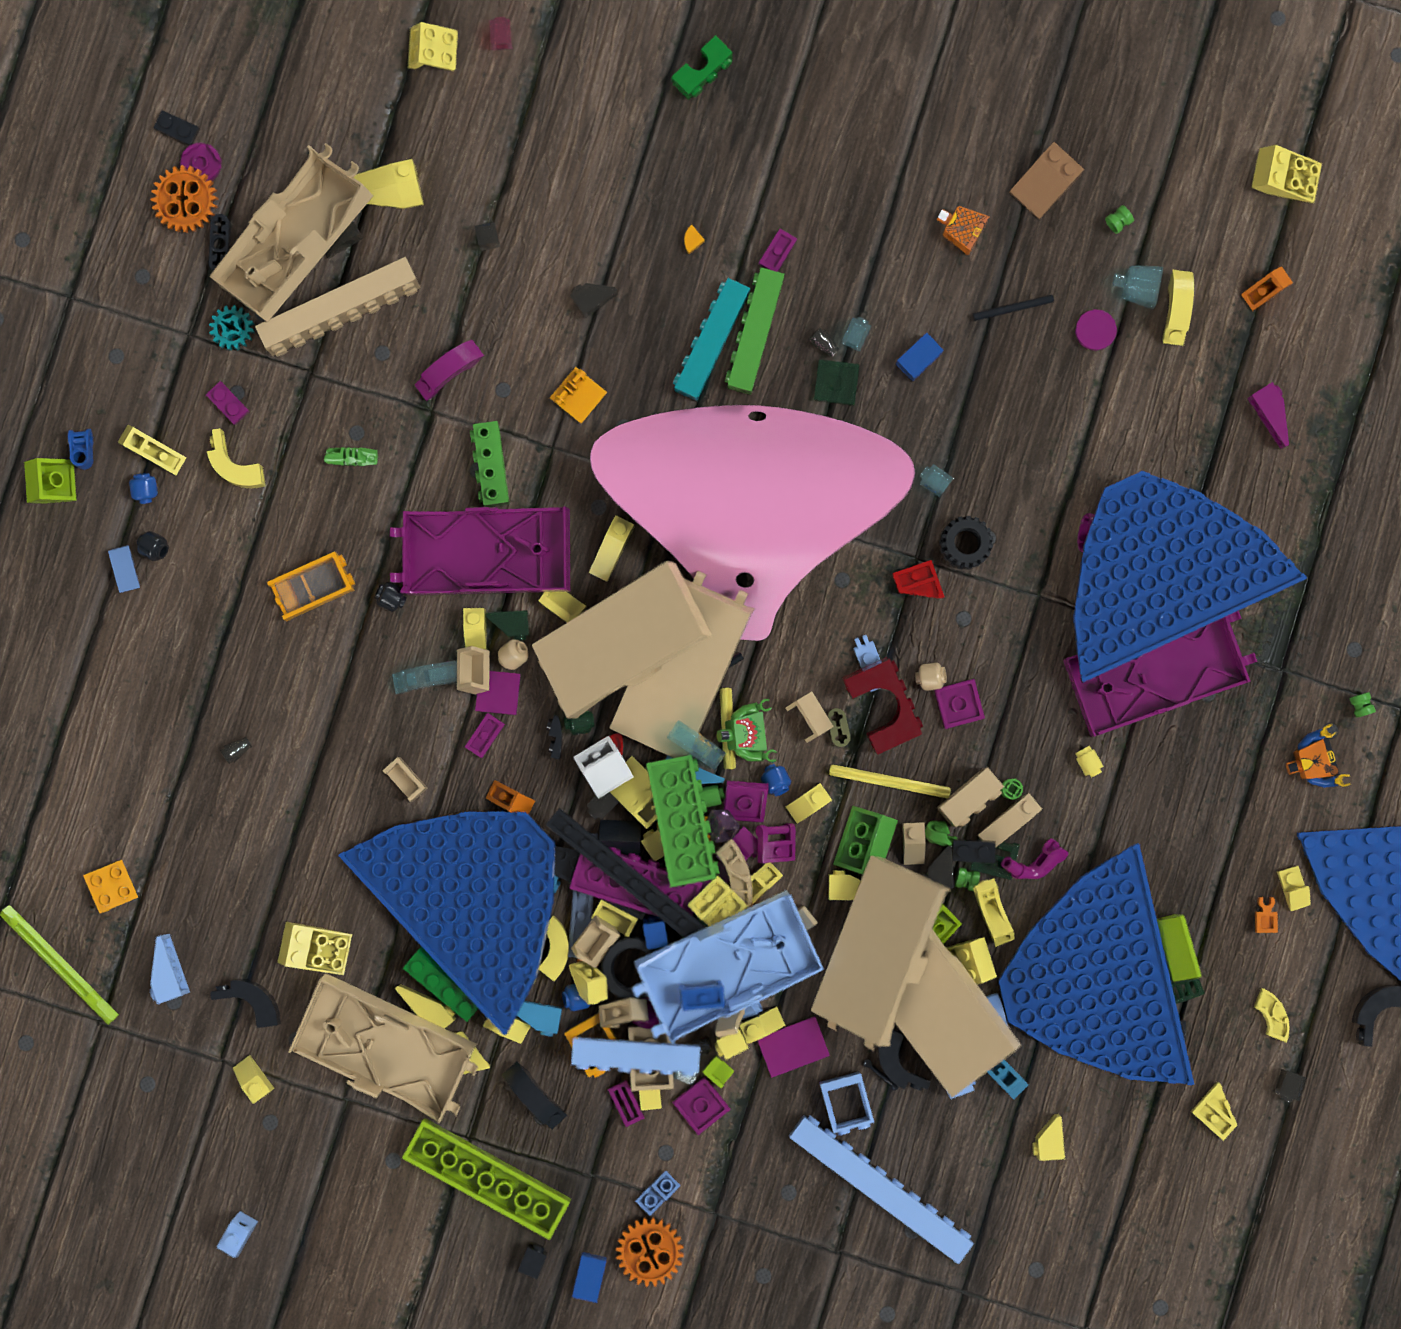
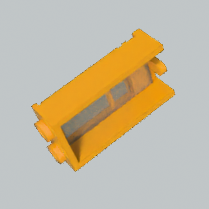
M334 551L267 582L276 596L275 601L284 614L282 616L284 620L289 621L294 617L355 591L353 588L355 581L351 573H346L344 567L347 564L343 555H338Z

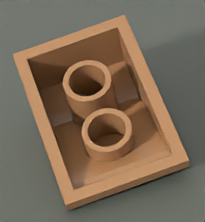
M1053 142L1011 189L1010 193L1040 219L1081 176L1084 169Z

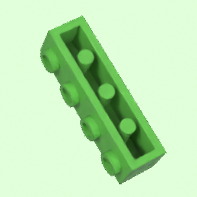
M498 421L473 424L470 436L471 442H475L476 450H473L474 463L478 462L479 470L475 471L477 483H481L482 490L478 491L479 502L483 503L484 507L510 505Z

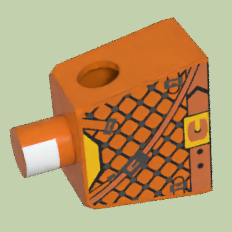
M958 206L953 215L942 209L937 221L947 226L943 236L965 254L969 255L989 216Z

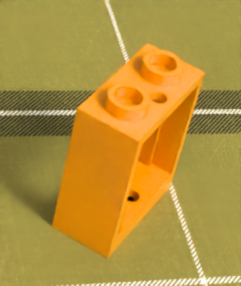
M599 1013L565 1031L564 1034L572 1049L574 1037L600 1023ZM603 1027L609 1039L617 1040L611 1028ZM590 1066L589 1069H584L588 1077L593 1075L595 1078L606 1072L605 1070H597V1066L592 1069Z

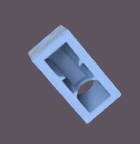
M240 1211L229 1224L217 1248L234 1258L238 1257L258 1221ZM238 1222H241V1223L245 1224L246 1227L240 1225Z

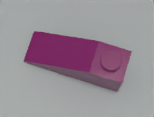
M1272 382L1247 399L1279 448L1283 449L1289 445L1285 405L1282 390Z

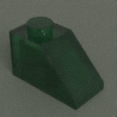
M528 610L486 613V617L508 637L524 641L526 637L530 636Z

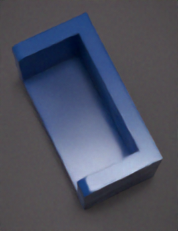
M926 333L897 360L896 365L913 382L944 350Z
M655 915L644 916L643 927L647 949L668 946L665 921Z
M721 980L716 981L717 985L685 988L683 984H679L682 1010L690 1011L725 1007L724 986Z
M586 1252L582 1253L572 1297L597 1303L607 1257Z

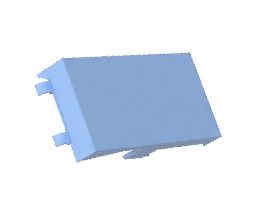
M786 890L634 961L643 982L634 986L633 991L636 998L640 994L647 992L661 1022L652 1028L653 1035L657 1038L658 1035L666 1033L673 1045L681 1036L715 1019L727 1018L822 971L823 967L791 895ZM721 980L724 986L725 1007L690 1011L682 1010L679 984L689 988L717 985L716 981Z

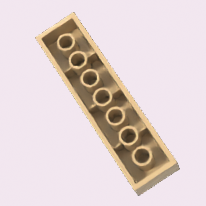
M404 257L255 327L265 349L272 356H281L287 353V349L293 346L295 348L301 347L306 344V340L311 338L318 339L324 336V332L330 329L332 331L343 327V323L357 321L362 318L361 315L367 312L374 313L380 310V306L384 304H394L404 295L411 296L417 293V289L421 287L407 258Z

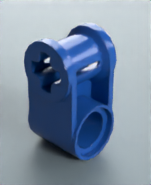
M91 429L81 432L69 430L70 461L79 469H89L93 464V435ZM84 454L86 456L85 461L78 463L79 456Z

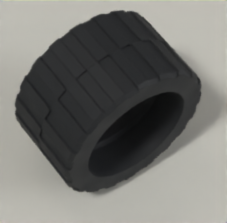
M641 936L621 938L604 955L601 967L602 973L606 976L607 987L621 999L648 997L647 992L640 994L636 998L633 988L624 986L617 980L614 974V962L616 957L626 949H640L649 955L658 951L659 948L647 949L646 939Z

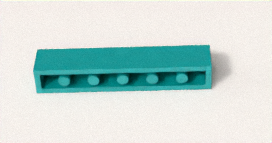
M730 278L727 279L726 283L722 282L717 291L720 295L717 301H712L708 310L711 312L710 316L702 321L699 328L702 332L699 338L695 336L691 344L693 350L690 356L686 355L683 360L682 366L684 369L681 374L677 373L673 381L676 392L696 402L750 293L749 287Z

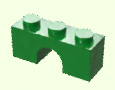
M716 35L701 49V56L708 63L704 69L694 70L686 63L672 76V84L688 100L692 96L694 98L697 97L707 82L709 84L717 78V73L721 69H727L732 63L733 52Z

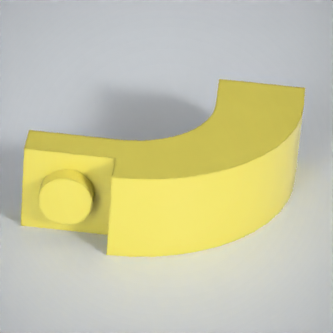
M1172 270L1168 286L1169 310L1162 341L1166 344L1183 346L1192 315L1194 276L1193 272Z
M213 429V436H210V442L215 450L207 451V454L215 471L225 480L239 487H266L263 466L260 464L247 466L234 464L227 453L224 431Z
M995 879L981 881L973 890L986 927L995 947L1014 940V931L1003 909Z
M552 916L547 930L550 940V951L540 965L539 970L555 981L566 966L569 955V939L562 923L555 916Z

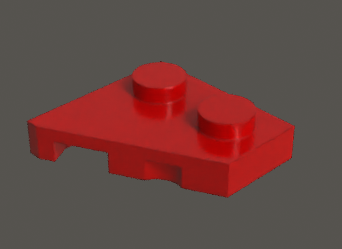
M932 560L892 574L900 594L938 599L945 597Z

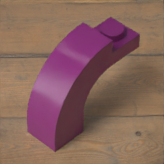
M473 340L464 342L429 366L421 374L422 377L416 382L415 387L425 400L428 401L455 376L473 368L484 354Z

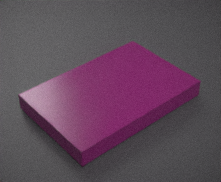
M815 1016L776 1030L758 1040L771 1078L830 1056Z

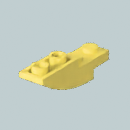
M766 863L751 876L753 888L752 906L783 877L772 863Z

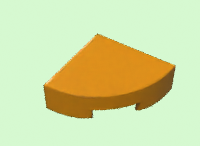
M693 225L687 229L684 239L688 254L705 242Z

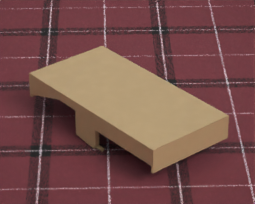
M326 143L325 150L319 154L312 147L307 146L309 157L287 188L278 194L273 192L269 199L253 214L247 228L210 275L218 285L266 322L272 318L373 197L369 190L354 178L359 170L358 165L351 161V168L345 171L328 160L332 154V148Z
M666 561L532 644V647L539 659L538 663L541 669L545 671L558 698L557 702L561 710L564 711L567 718H578L596 703L624 685L636 686L654 676L657 672L661 671V665L707 637H712L676 563Z
M700 571L697 572L693 582L686 579L684 581L712 637H707L661 665V671L657 672L654 676L636 686H627L610 726V729L673 758L690 755L748 621L755 609L744 605L749 593L739 590L734 601L702 586L707 574Z
M871 856L811 1011L829 1020V1028L837 1031L836 1026L839 1025L864 1038V1045L873 1051L874 1044L877 1046H890L898 1004L906 984H918L927 966L930 952L927 951L925 957H921L945 893L950 891V889L885 858Z
M931 929L921 957H925L926 952H930L927 966L918 984H906L898 1004L894 1022L950 1096L954 1097L1017 1050L1021 1044L959 959L946 949L933 929Z
M327 973L319 980L289 1050V1053L293 1051L355 1080L354 1083L348 1080L346 1084L358 1091L377 1098L383 1090L409 1103L436 1120L439 1124L447 1110L453 1112L456 1116L460 1109V1106L451 1100L464 1071H469L474 1076L478 1069L475 1063L469 1061L476 1043Z

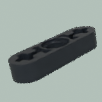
M223 214L214 215L210 222L209 266L212 271L216 269L214 263H218L217 254H220V260L222 261L230 250L231 223ZM220 219L226 223L221 227V232L223 234L226 233V235L219 234V227L216 223H219ZM218 239L225 240L224 248L216 249L214 246L215 241Z

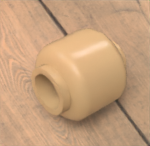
M516 639L508 641L498 651L499 663L504 668L510 670L520 667L529 657L526 644Z
M939 663L922 664L919 667V672L915 673L917 685L920 684L925 691L941 689L943 684L947 682L945 667H941Z

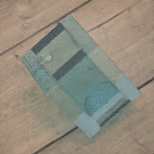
M857 317V319L852 318L843 337L842 344L860 352L871 329V325L868 324L869 322L861 317Z
M933 464L931 468L926 466L920 477L923 479L920 484L940 497L953 477Z

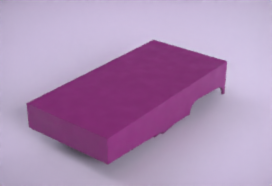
M566 506L523 509L479 507L465 508V511L454 512L403 511V527H390V537H402V573H390V582H403L401 589L403 594L449 595L570 592V509Z
M1239 610L1083 683L1080 678L1078 654L1064 659L1063 662L1090 736L1095 737L1251 682L1245 666L1257 662L1256 656L1252 653L1242 657L1230 624L1242 619Z

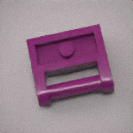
M785 823L784 826L766 827L765 825H759L756 827L758 863L795 861L796 829L793 823ZM785 834V840L768 841V835Z

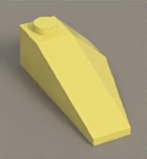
M412 159L391 163L354 176L373 195L367 204L400 209L423 205L416 167Z

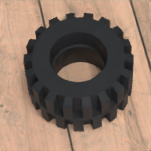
M961 516L951 521L945 527L939 541V545H941L940 551L944 555L945 561L948 560L953 567L957 566L958 569L966 568V570L983 563L993 549V536L990 534V528L985 526L986 523L979 521L977 517L971 518V516ZM968 531L975 535L978 541V548L974 553L967 555L957 550L954 540L958 533Z

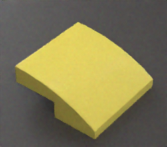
M716 876V879H713L688 904L695 914L708 926L749 908L719 876Z

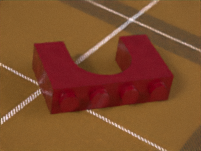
M887 657L841 677L852 699L877 688L890 690L896 698L897 711L893 719L887 724L866 733L877 755L922 735L920 728H923L919 716L915 717L912 711L915 709L911 698H907L904 693L907 690L902 679L899 680L896 672L899 670L895 661H890Z

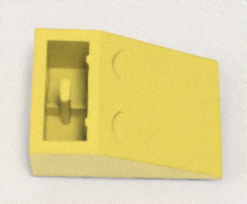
M1277 145L1259 148L1252 188L1266 194L1314 203L1322 163Z
M631 756L626 761V764L634 777L610 791V793L648 829L657 819L648 771Z
M286 922L277 963L286 967L344 975L352 934Z

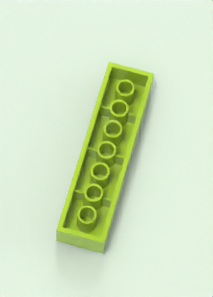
M427 1118L420 1124L402 1157L404 1160L549 1240L571 1200L568 1196Z

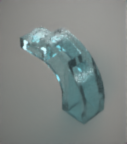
M457 661L430 664L392 674L395 693L402 694L422 688L457 683Z
M679 720L667 736L669 740L713 770H716L726 755L719 747Z

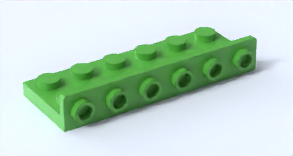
M692 755L647 763L670 887L716 879L719 869L717 861L713 862L711 854L715 853L713 841L708 840L707 833H711L709 820H704L703 813L707 812L705 800H700L699 792H703L701 779L696 780L695 772L699 771L697 759H692Z

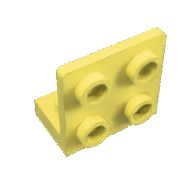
M423 22L411 27L408 68L417 69L423 65H428L450 71L455 70L457 30Z

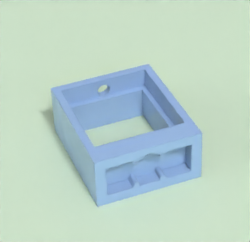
M860 1071L819 1082L833 1133L838 1132V1135L850 1133L852 1128L858 1127V1130L870 1127V1123H874ZM857 1083L866 1116L836 1124L828 1091Z

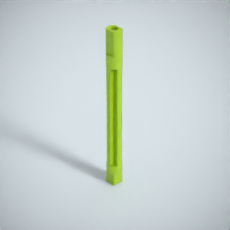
M10 905L1 911L0 916L108 1025L119 1016Z

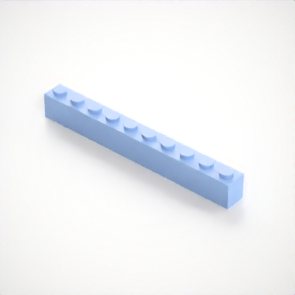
M805 1115L802 1116L789 1134L793 1141L959 1264L973 1245L970 1239L971 1235L962 1228L960 1231L954 1228L953 1225L955 1223L946 1216L943 1218L936 1214L938 1210L929 1203L926 1206L919 1201L921 1198L913 1191L906 1192L902 1189L904 1185L895 1178L890 1180L886 1177L887 1172L878 1165L874 1168L869 1164L870 1159L862 1153L859 1155L855 1154L852 1151L853 1147L844 1140L842 1143L835 1139L837 1135L828 1128L823 1130L819 1127L820 1122L811 1115L808 1118Z

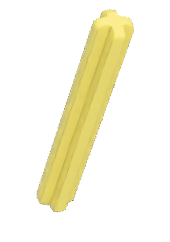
M731 688L720 689L722 730L726 729L725 722L731 720V715L733 714ZM722 742L724 769H735V751L728 749L727 742Z

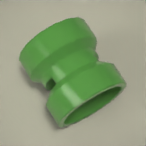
M1121 205L1114 214H1109L1105 221L1109 228L1115 234H1118L1125 225H1130L1134 222V218L1131 212Z
M1370 692L1349 698L1351 704L1355 707L1354 714L1356 718L1376 712L1374 705L1370 702Z
M1007 779L1002 783L1004 787L1001 789V795L1004 798L1017 799L1022 795L1023 786L1019 780Z
M959 867L954 887H966L969 891L974 892L973 888L978 885L980 872H969L965 868Z

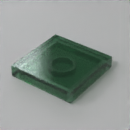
M819 359L814 401L854 406L859 364Z

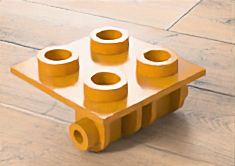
M575 367L552 394L550 399L582 424L607 392L590 379L583 370Z
M122 860L83 875L99 914L138 898Z

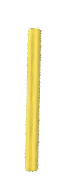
M831 765L829 768V775L942 798H949L951 788L838 765Z

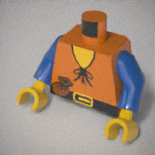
M1333 724L1326 725L1323 730L1319 729L1311 732L1298 744V750L1294 751L1296 760L1286 763L1289 775L1299 772L1302 779H1307L1310 784L1323 788L1338 785L1346 787L1351 784L1343 783V777L1350 775H1340L1329 738L1333 737L1336 732L1328 733L1327 728L1333 726Z

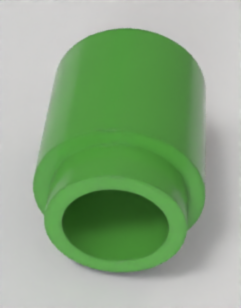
M718 784L702 787L703 792H699L700 800H705L706 808L722 805V800L725 798L723 787L719 788Z

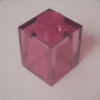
M496 17L494 20H489L492 50L513 49L510 19Z

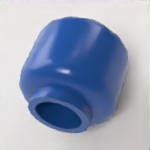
M149 473L133 475V479L129 481L131 497L134 500H139L140 504L151 503L152 498L158 495L156 479L150 476Z
M772 764L764 769L765 772L761 775V781L764 784H768V794L780 796L789 790L791 779L783 766Z
M575 983L567 985L565 991L562 992L564 1006L572 1012L587 1009L591 1005H588L579 996Z

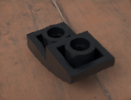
M554 715L553 719L549 718L546 730L549 731V736L556 737V740L551 741L548 752L552 753L551 758L560 760L563 733L560 718Z

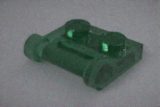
M1002 842L996 849L1010 852V858L1016 861L1020 844ZM995 855V863L972 862L970 870L1008 880L1012 879L1011 873L1001 865L1005 857Z

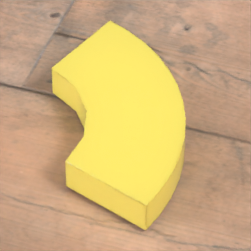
M1261 988L1254 1008L1259 1010L1265 1017L1267 1024L1266 1035L1287 1043L1289 1019L1286 1011L1276 996Z

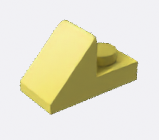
M1299 866L1278 871L1277 874L1289 910L1294 911L1311 905L1309 886L1304 884Z

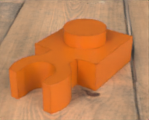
M1258 897L1257 903L1261 908V912H1255V932L1278 933V912H1272V908L1275 905L1274 897H1269L1268 905L1263 904V897Z

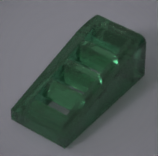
M1199 977L1171 982L1172 989L1176 987L1180 996L1176 998L1174 993L1176 1004L1205 994ZM1191 981L1193 982L1196 990L1194 992H1192L1191 986L1189 984V982ZM1182 984L1185 985L1188 994L1184 995L1182 990Z

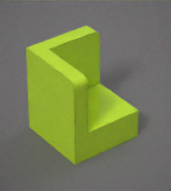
M715 1055L702 1072L722 1088L724 1083L734 1073V1070L719 1056Z

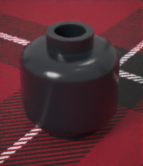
M153 531L144 533L137 540L138 553L151 561L163 559L168 553L169 546L167 540Z
M386 582L384 585H379L374 599L377 600L376 602L379 607L394 612L398 607L402 608L407 597L401 593L402 587Z

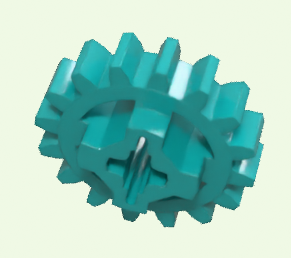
M235 305L232 306L231 310L224 306V312L218 309L219 315L217 317L212 315L215 322L209 323V326L214 330L209 333L211 336H216L213 341L215 343L220 342L219 346L222 349L227 345L229 351L232 350L233 346L240 350L239 345L242 344L246 347L245 341H252L249 334L255 333V330L250 328V326L254 325V322L249 320L251 317L249 313L244 314L245 310L243 308L237 311ZM242 320L245 323V331L241 327ZM226 325L232 327L235 326L239 332H237L236 330H229ZM219 326H221L223 330L221 335L219 333Z

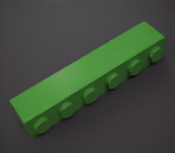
M762 267L759 273L755 272L752 283L756 285L754 293H749L747 300L750 308L748 312L744 311L741 322L745 324L743 332H738L736 339L739 347L737 351L733 350L730 361L734 363L732 371H727L725 382H728V389L749 395L752 393L785 274Z

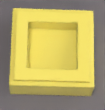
M660 1090L639 1091L641 1111L662 1108Z

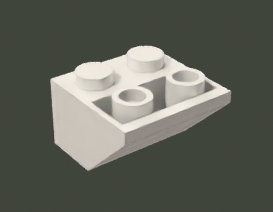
M610 736L573 757L598 799L634 777Z

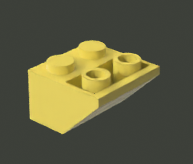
M984 937L946 947L953 956L959 959L976 984H981L997 977Z

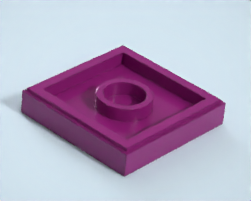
M489 671V691L477 694L475 711L517 715L521 674Z
M975 679L934 690L944 729L985 719Z
M727 781L722 819L764 822L769 789L768 784Z
M706 1076L672 1101L697 1135L701 1134L731 1110Z

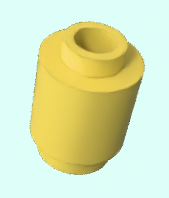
M1090 746L1075 753L1077 756L1076 760L1085 776L1090 775L1092 778L1102 772L1100 768L1103 767V764L1095 750H1092Z

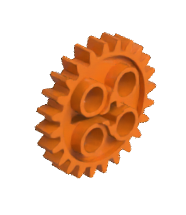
M181 165L180 171L174 166L173 173L165 170L166 177L159 175L162 182H154L158 189L151 190L152 193L156 194V197L151 198V201L156 203L152 209L159 210L155 216L157 218L163 217L161 223L164 225L168 223L167 228L169 229L175 226V231L180 232L181 228H183V231L188 233L189 227L192 231L196 232V225L204 228L202 222L210 223L208 215H215L211 209L218 208V206L213 204V201L218 200V197L212 195L217 192V189L210 188L214 182L211 180L206 181L208 175L203 174L201 176L202 171L197 169L194 172V167L189 166L188 170H186V167ZM177 184L178 191L175 194H171V186ZM198 184L197 192L192 194L190 191L191 186ZM187 196L188 200H185L184 203L181 202V199ZM198 204L199 211L196 214H192V206ZM174 205H178L179 211L172 215L171 208Z
M644 1217L642 1224L636 1219L635 1227L629 1224V1232L622 1231L625 1239H618L622 1246H617L616 1250L622 1253L618 1254L616 1259L623 1260L619 1264V1268L626 1267L623 1274L631 1273L630 1281L636 1277L638 1278L637 1285L643 1280L646 1287H648L649 1281H652L656 1287L657 1280L665 1284L664 1277L672 1279L671 1271L678 1273L675 1265H682V1261L678 1258L684 1257V1253L678 1250L684 1248V1245L677 1244L681 1240V1236H674L677 1232L676 1228L671 1231L669 1230L671 1223L663 1226V1219L655 1223V1217H652L651 1222H648L646 1217ZM652 1233H658L661 1236V1240L655 1243L650 1240L649 1236ZM641 1235H645L649 1248L651 1250L655 1249L653 1256L659 1266L658 1269L655 1268L650 1254H645L647 1247ZM631 1243H641V1250H632L630 1247ZM666 1252L670 1258L668 1261L662 1262L659 1260L658 1255ZM642 1261H647L651 1267L648 1270H642L639 1264Z

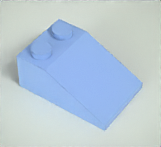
M170 934L156 937L150 994L152 999L157 1001V1004L190 992Z

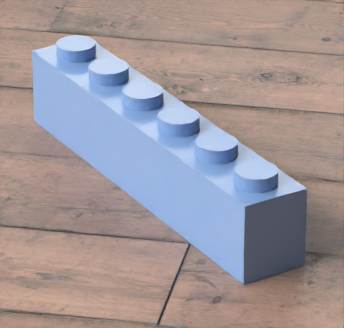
M574 1037L572 1065H576L578 1069H589V1066H597V1070H610V1067H617L618 1071L631 1072V1068L639 1069L640 1073H652V1070H660V1074L672 1075L673 1071H678L684 1076H694V1073L699 1071L700 1045L675 1043L672 1045L671 1043Z

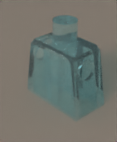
M1130 266L1127 269L1126 275L1114 274L1112 286L1123 288V299L1153 309L1157 304L1163 267Z

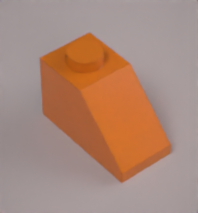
M1281 266L1270 272L1241 295L1252 311H1254L1293 282Z
M494 780L486 796V799L511 813L527 812L529 814L535 803V800Z

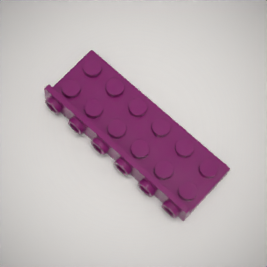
M609 847L693 916L694 911L688 904L700 893L703 881L670 887L667 868L660 866V862L651 859L646 862L640 860L641 857L636 854L629 853L624 855L620 853L621 850ZM580 853L569 889L657 916Z

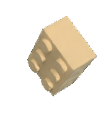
M988 767L982 768L936 809L952 827H963L971 820L969 816L972 813L978 814L986 807L985 802L995 800L1002 794L1001 789L1004 786Z
M629 1025L628 1027L629 1041L671 1043L666 1033H662L655 1038L652 1029L640 1028L637 1025ZM631 1068L632 1091L674 1089L673 1074H660V1070H652V1073H640L639 1069Z

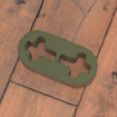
M835 708L827 715L834 726L829 729L831 740L835 746L844 747L850 741L848 723L845 712ZM834 712L842 715V719L839 720V727L836 726L834 720L831 721ZM837 729H841L842 735L847 737V739H844L843 744L835 740V737L838 736Z

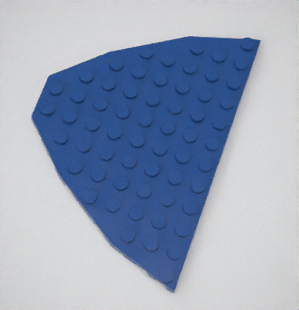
M1145 471L1103 489L1084 542L1073 615L1081 682L1088 681L1301 582L1307 579V577L1279 550L1280 548L1263 530L1244 521L1243 518L1217 502L1208 499L1199 491L1150 475V473Z
M463 812L451 816L397 825L364 843L354 846V848L346 852L340 853L338 856L496 1028L503 1035H506L538 975L554 903L555 842L527 812Z
M1401 826L1297 833L1321 894L1332 905L1341 920L1362 944L1365 951L1384 966L1395 978L1401 981Z
M1135 843L1082 875L1029 930L998 979L1005 1013L1009 1023L1062 1055L1075 1058L1078 1061L1110 1071L1130 1080L1194 1085L1139 843Z

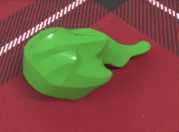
M930 821L925 828V838L932 844L952 846L953 840L958 839L957 836H948L950 832L947 823L944 821Z

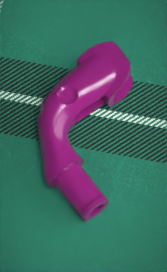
M1050 838L1044 844L1043 851L1029 866L1017 863L1010 857H1005L1001 865L1015 879H1039L1051 872L1058 863L1064 861L1069 853L1060 847L1056 840Z

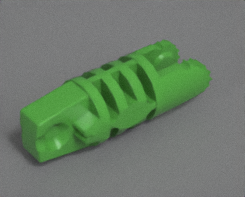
M356 447L329 448L326 450L324 462L330 465L341 466L375 465L378 462V451Z

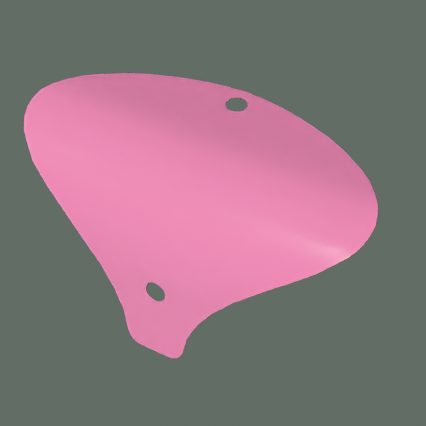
M753 405L700 407L670 411L621 424L600 436L593 445L590 458L592 470L597 480L612 499L657 539L683 565L693 579L698 571L707 574L702 586L734 601L739 590L749 593L744 605L755 609L740 640L754 641L763 640L769 636L777 611L787 595L801 579L831 554L883 518L905 497L911 488L915 471L912 460L898 445L862 427L803 411ZM759 411L766 414V419L753 421L748 418V415L751 412ZM742 572L750 573L754 577V584L748 588L740 587L736 583V576Z

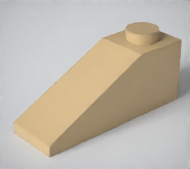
M1028 793L1018 799L977 836L980 840L996 841L997 847L1031 820L1042 808Z

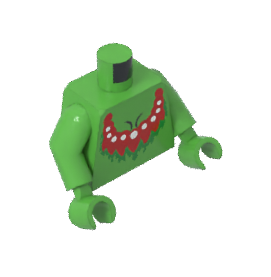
M763 699L760 704L755 702L741 706L731 715V720L725 722L726 729L717 731L718 741L727 742L728 749L735 751L737 756L746 761H764V759H767L769 762L775 763L777 760H770L769 754L777 752L772 749L767 751L763 712H759V710H771L772 707L768 709L763 707V702L770 701V699Z

